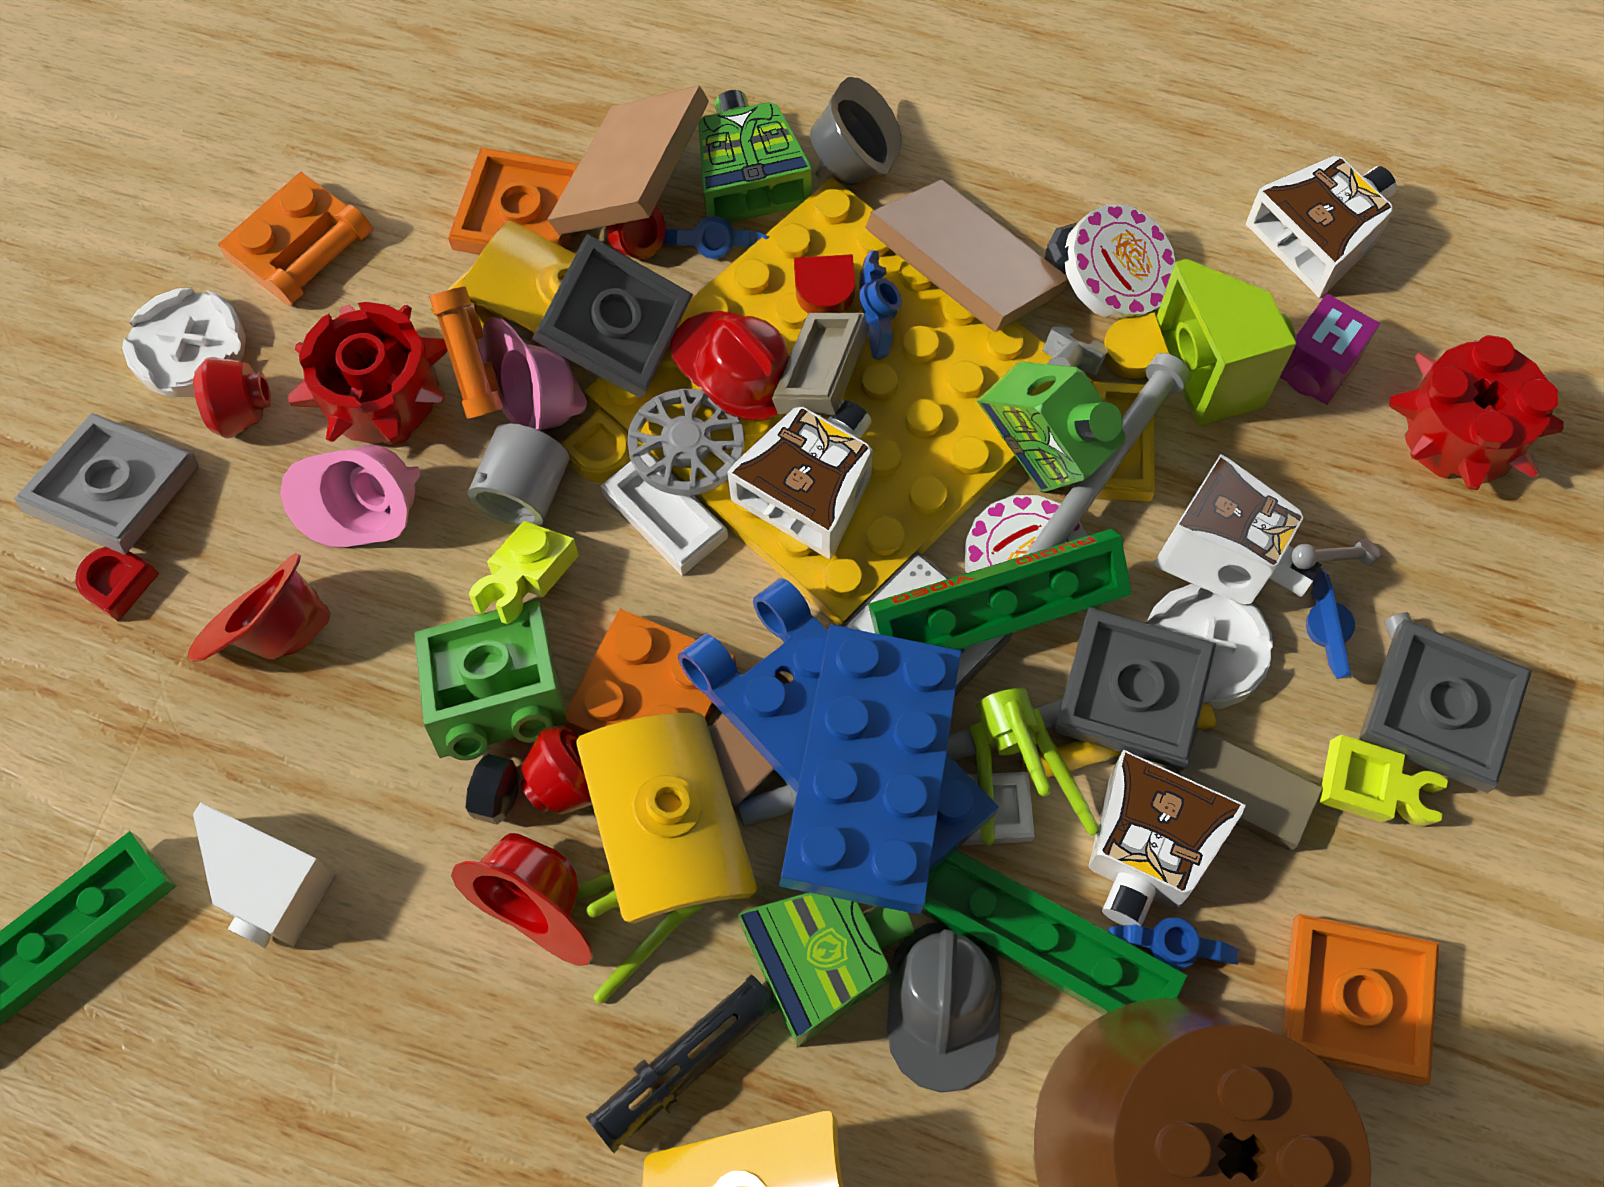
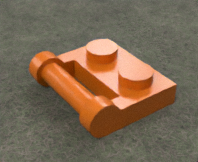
M300 171L220 241L218 246L228 260L282 302L291 306L304 294L301 288L354 240L362 242L373 232V227L356 207L345 205ZM328 229H330V230H329L322 238H320L312 247H310L303 255H301V254H302L309 246H311L319 237H321ZM299 255H301L293 264H291Z
M466 286L430 295L431 305L434 314L438 317L461 391L462 405L466 418L469 419L503 409L500 399L502 392L492 361L482 362L476 339L483 338L484 333L475 304L470 301Z

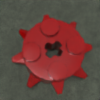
M361 302L358 303L361 310L356 311L348 304L341 307L340 315L335 319H332L330 313L321 317L306 334L304 341L296 344L295 350L299 353V363L303 368L304 380L287 395L291 406L320 408L328 420L325 439L329 442H334L341 435L354 441L372 444L381 442L386 446H395L406 442L410 438L412 430L416 429L432 411L434 403H442L445 399V394L438 389L439 382L433 366L448 352L444 338L420 337L410 321L412 307L404 305L399 310H396L390 305Z
M1492 335L1484 336L1479 341L1466 342L1448 349L1437 361L1422 352L1414 356L1424 379L1416 390L1392 395L1389 399V407L1407 418L1408 430L1405 433V440L1411 450L1410 455L1412 459L1418 460V462L1439 477L1447 479L1450 474L1462 477L1467 488L1471 490H1478L1481 484L1505 476L1513 467L1532 478L1540 473L1528 449L1537 438L1562 432L1564 421L1552 414L1558 405V390L1554 384L1548 381L1535 362L1517 349H1514L1512 343L1505 337Z

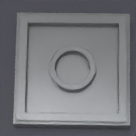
M91 413L18 493L14 500L21 512L126 555L199 466L194 454Z

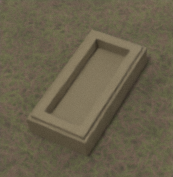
M808 313L772 397L778 414H788L793 408L804 407L817 415L836 416L869 331L865 313Z
M1199 728L1195 732L1187 766L1184 770L1177 769L1176 774L1245 804L1244 811L1236 825L1290 851H1293L1298 846L1322 790V787Z

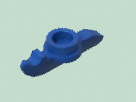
M711 216L699 222L695 229H667L663 243L695 246L698 252L706 258L719 259L729 254L734 246L751 247L762 237L768 239L769 236L756 231L734 230L732 225L724 218Z
M871 250L864 259L860 271V301L869 326L868 337L872 357L881 360L889 354L893 339L891 320L895 318L897 310L902 306V297L897 287L891 281L882 278L887 274L886 268L879 265V252Z
M1320 568L1313 580L1311 594L1312 599L1316 600V606L1310 610L1306 618L1307 633L1315 644L1325 647L1328 665L1337 679L1352 678L1345 643L1350 640L1355 631V620L1352 613L1344 605L1336 602L1329 574L1324 568Z
M1181 918L1164 919L1158 922L1153 929L1144 928L1143 925L1139 926L1137 924L1108 928L1109 933L1131 945L1149 948L1153 957L1177 970H1182L1192 965L1197 958L1238 965V948L1221 941L1200 938L1196 928Z

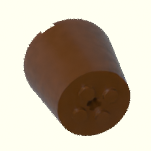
M1186 998L1147 999L1127 1004L1095 1019L1080 1030L1057 1056L1046 1075L1036 1104L1033 1161L1039 1187H1370L1371 1183L1370 1150L1362 1118L1353 1099L1335 1073L1314 1053L1296 1041L1225 1008L1203 1001ZM1221 1139L1238 1140L1242 1151L1236 1155L1241 1160V1164L1236 1172L1220 1169L1218 1166V1161L1226 1156L1218 1147Z

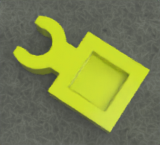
M523 521L487 561L491 575L483 577L472 586L469 596L475 612L482 614L491 603L498 601L496 608L501 622L505 624L513 622L523 610L522 599L528 592L543 598L579 557L574 538Z
M1341 734L1330 740L1318 803L1381 823L1393 819L1397 809L1400 816L1408 823L1416 826H1428L1441 821L1442 813L1423 806L1419 799V790L1423 789L1431 793L1438 792L1447 788L1448 780L1432 771H1422L1412 776L1404 774L1402 770L1405 754Z

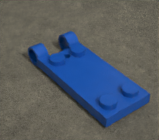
M779 578L753 597V606L765 627L776 637L780 638L784 644L743 675L738 672L732 657L725 647L710 634H704L678 654V660L686 676L694 686L717 706L797 793L828 630L811 614L808 603L800 591L788 580ZM781 671H786L793 676V681L783 684L775 678V675ZM947 753L929 873L994 817L999 808Z

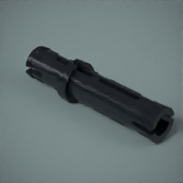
M749 975L742 985L723 999L704 1017L695 1022L689 1030L648 1064L644 1059L633 1068L636 1075L595 1112L589 1113L586 1116L588 1122L613 1153L619 1150L621 1144L635 1132L639 1131L661 1110L665 1109L668 1114L679 1105L676 1099L677 1096L717 1061L726 1056L733 1047L751 1033L771 1013L774 1014L779 1009L776 1001L755 976ZM732 1016L736 1017V1022L693 1059L688 1058V1054ZM675 1065L680 1067V1070L636 1109H629V1105L671 1068Z

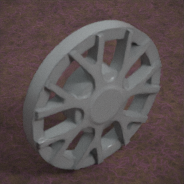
M677 389L653 397L639 409L628 431V449L636 472L655 489L680 496L698 495L711 491L728 480V470L743 455L744 434L740 419L727 414L702 390ZM682 403L685 416L669 418L664 408ZM701 405L715 410V413L705 422L694 417ZM647 421L664 427L659 436L640 432ZM732 429L734 441H712L710 438L711 431ZM638 442L645 443L638 447ZM662 447L665 457L651 467H648L641 456ZM725 450H732V453H731V455L729 456V455H728L727 453H725L724 451H725ZM710 452L725 463L715 473H712L702 463ZM673 465L682 468L691 467L690 481L670 480ZM661 470H666L664 477L656 473L660 472ZM701 473L705 478L696 480V475Z

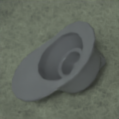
M848 77L838 85L829 101V105L811 128L810 139L820 159L815 175L822 179L833 174L846 184H858L875 174L885 176L891 170V166L900 151L902 138L899 124L892 109L874 87L860 78Z
M938 922L927 923L916 929L915 934L905 938L895 950L890 970L887 1020L890 1053L900 1071L918 1086L937 1092L962 1090L980 1079L995 1058L999 1040L1001 975L998 959L994 953L979 946L967 937L956 933L955 930H951Z

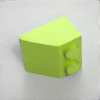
M1183 259L1174 263L1156 318L1169 354L1182 360L1191 372V379L1182 390V393L1198 427L1264 408L1296 345V335L1292 321L1285 313H1280L1271 293L1189 259Z

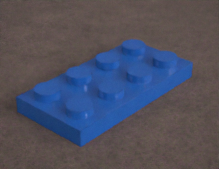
M832 624L829 625L779 882L780 887L918 915L921 913L925 902L961 650Z

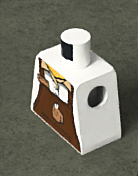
M1332 156L1260 188L1245 225L1320 298L1381 237L1394 212L1392 204L1388 199L1396 193V181L1391 172L1382 166H1376L1361 175L1344 158Z
M842 400L836 416L831 415L828 420L804 407L793 408L728 470L731 501L826 558L831 559L871 478L873 449L867 443L860 440L872 422L869 414L861 406L849 400Z
M1220 454L1154 561L1153 566L1241 605H1246L1253 602L1268 579L1302 597L1313 582L1322 564L1316 562L1314 566L1305 570L1297 568L1293 564L1291 553L1294 548L1289 546L1303 520L1301 511L1232 460Z
M1123 750L1108 781L1098 824L1099 832L1095 836L1089 862V869L1114 881L1102 909L1103 914L1121 925L1137 924L1141 926L1153 900L1169 908L1178 909L1195 888L1241 817L1246 805Z

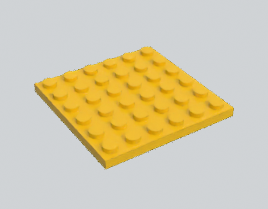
M831 177L765 235L769 236L768 239L763 237L694 295L678 327L686 319L703 312L725 311L741 316H754L766 320L778 329L786 342L787 352L790 357L808 315L800 307L796 299L794 258L853 254L855 296L851 306L843 313H864L860 301V271L868 253L871 250L879 252V265L885 267L887 274L882 278L891 281L897 287L902 297V306L897 310L895 318L891 320L893 339L888 356L881 360L872 357L867 334L842 400H849L858 404L869 414L872 422L860 440L867 443L873 449L870 481L831 559L826 558L731 501L728 480L711 491L694 495L721 523L784 579L792 583L802 595L837 626H842L917 552L923 554L1018 461L977 400L1018 362L1047 364L1052 356L1042 351L1045 343L1017 321L998 332L992 331L872 235L865 227L871 211L874 209ZM669 344L646 393L641 399L602 377H599L584 390L587 404L595 411L600 408L618 423L628 435L634 416L653 397L677 389H701L684 375L673 361ZM682 403L664 408L666 414L671 419L685 416ZM701 405L694 417L705 422L715 413V410ZM780 414L767 420H744L739 418L744 434L743 455L787 414ZM818 415V416L824 418L825 420H828V418H829L831 415ZM647 421L640 433L659 436L664 427ZM731 428L710 432L712 441H734ZM638 442V447L645 443ZM662 447L650 451L659 461L665 457ZM725 450L724 452L730 456L732 450ZM711 452L702 462L712 473L718 471L725 464ZM673 465L672 474L679 481H690L691 467L682 468ZM701 473L696 475V480L705 478Z

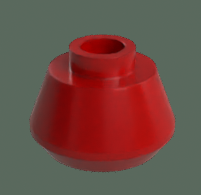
M209 357L194 372V393L202 420L212 433L223 438H233L262 420L264 408L271 406V393L265 375L262 372H254L252 367L246 362Z
M545 728L541 731L522 764V772L525 778L520 783L522 791L531 804L542 812H547L551 809L555 813L566 814L593 805L577 747L579 736L567 728Z

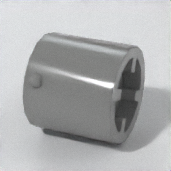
M513 423L498 425L467 492V496L470 502L479 510L506 524L519 527L523 521H527L541 526L570 461L568 451L558 441L534 428Z

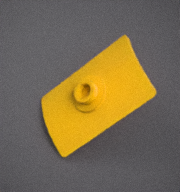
M508 221L486 245L460 287L466 286L470 301L535 333L576 254L515 222Z
M672 713L641 717L602 727L578 737L577 747L624 921L635 924L657 915L693 905L728 899L749 898L757 892V884L707 722L702 714Z
M822 1111L651 1153L644 1160L643 1187H843L838 1147L837 1118L830 1111Z

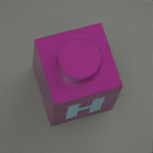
M1326 293L1296 335V345L1279 378L1288 382L1298 393L1312 396L1328 405L1363 355L1380 323Z

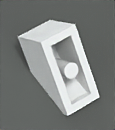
M200 802L193 813L212 904L234 917L228 930L263 948H266L271 937L294 947L336 874L317 858Z

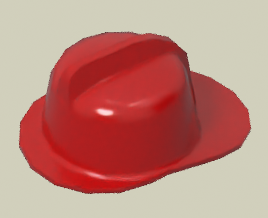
M725 311L700 313L686 319L676 329L670 343L673 361L681 372L697 385L718 407L727 414L744 420H767L780 415L777 413L772 397L786 368L789 355L786 342L778 329L766 320Z
M294 553L288 557L267 579L241 595L216 615L195 638L189 648L187 657L193 662L202 661L228 645L233 644L266 659L274 660L278 657L295 654L306 647L328 624L331 613L329 608L320 600L317 592L296 571L301 555Z
M509 833L499 843L495 844L480 862L463 861L455 864L451 874L455 887L468 901L480 910L515 927L542 948L563 961L577 966L590 963L594 957L591 944L581 928L570 918L579 891L576 872L568 859L561 853L521 834Z

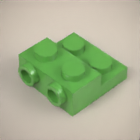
M539 599L524 602L521 614L509 624L501 622L498 611L494 610L414 632L423 723L439 758L451 756L458 760L476 759L486 752L490 744L512 738H517L522 742H535L540 732L545 728H553L568 723L560 677L553 660L545 614Z

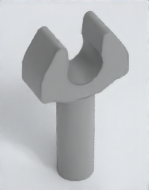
M1054 326L1042 350L1052 356L1047 364L1077 367L1082 371L1097 375L1108 352L1103 343L1098 340L1092 341L1091 344L1080 342L1072 337L1074 331L1072 328Z

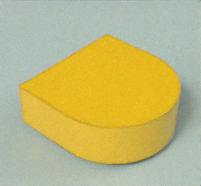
M1154 312L1118 320L1110 326L1103 345L1108 350L1104 359L1105 365L1111 372L1126 379L1147 377L1146 368L1154 356L1159 353L1169 354Z
M600 408L561 443L568 451L570 457L568 465L580 476L592 482L603 483L631 461L626 431Z

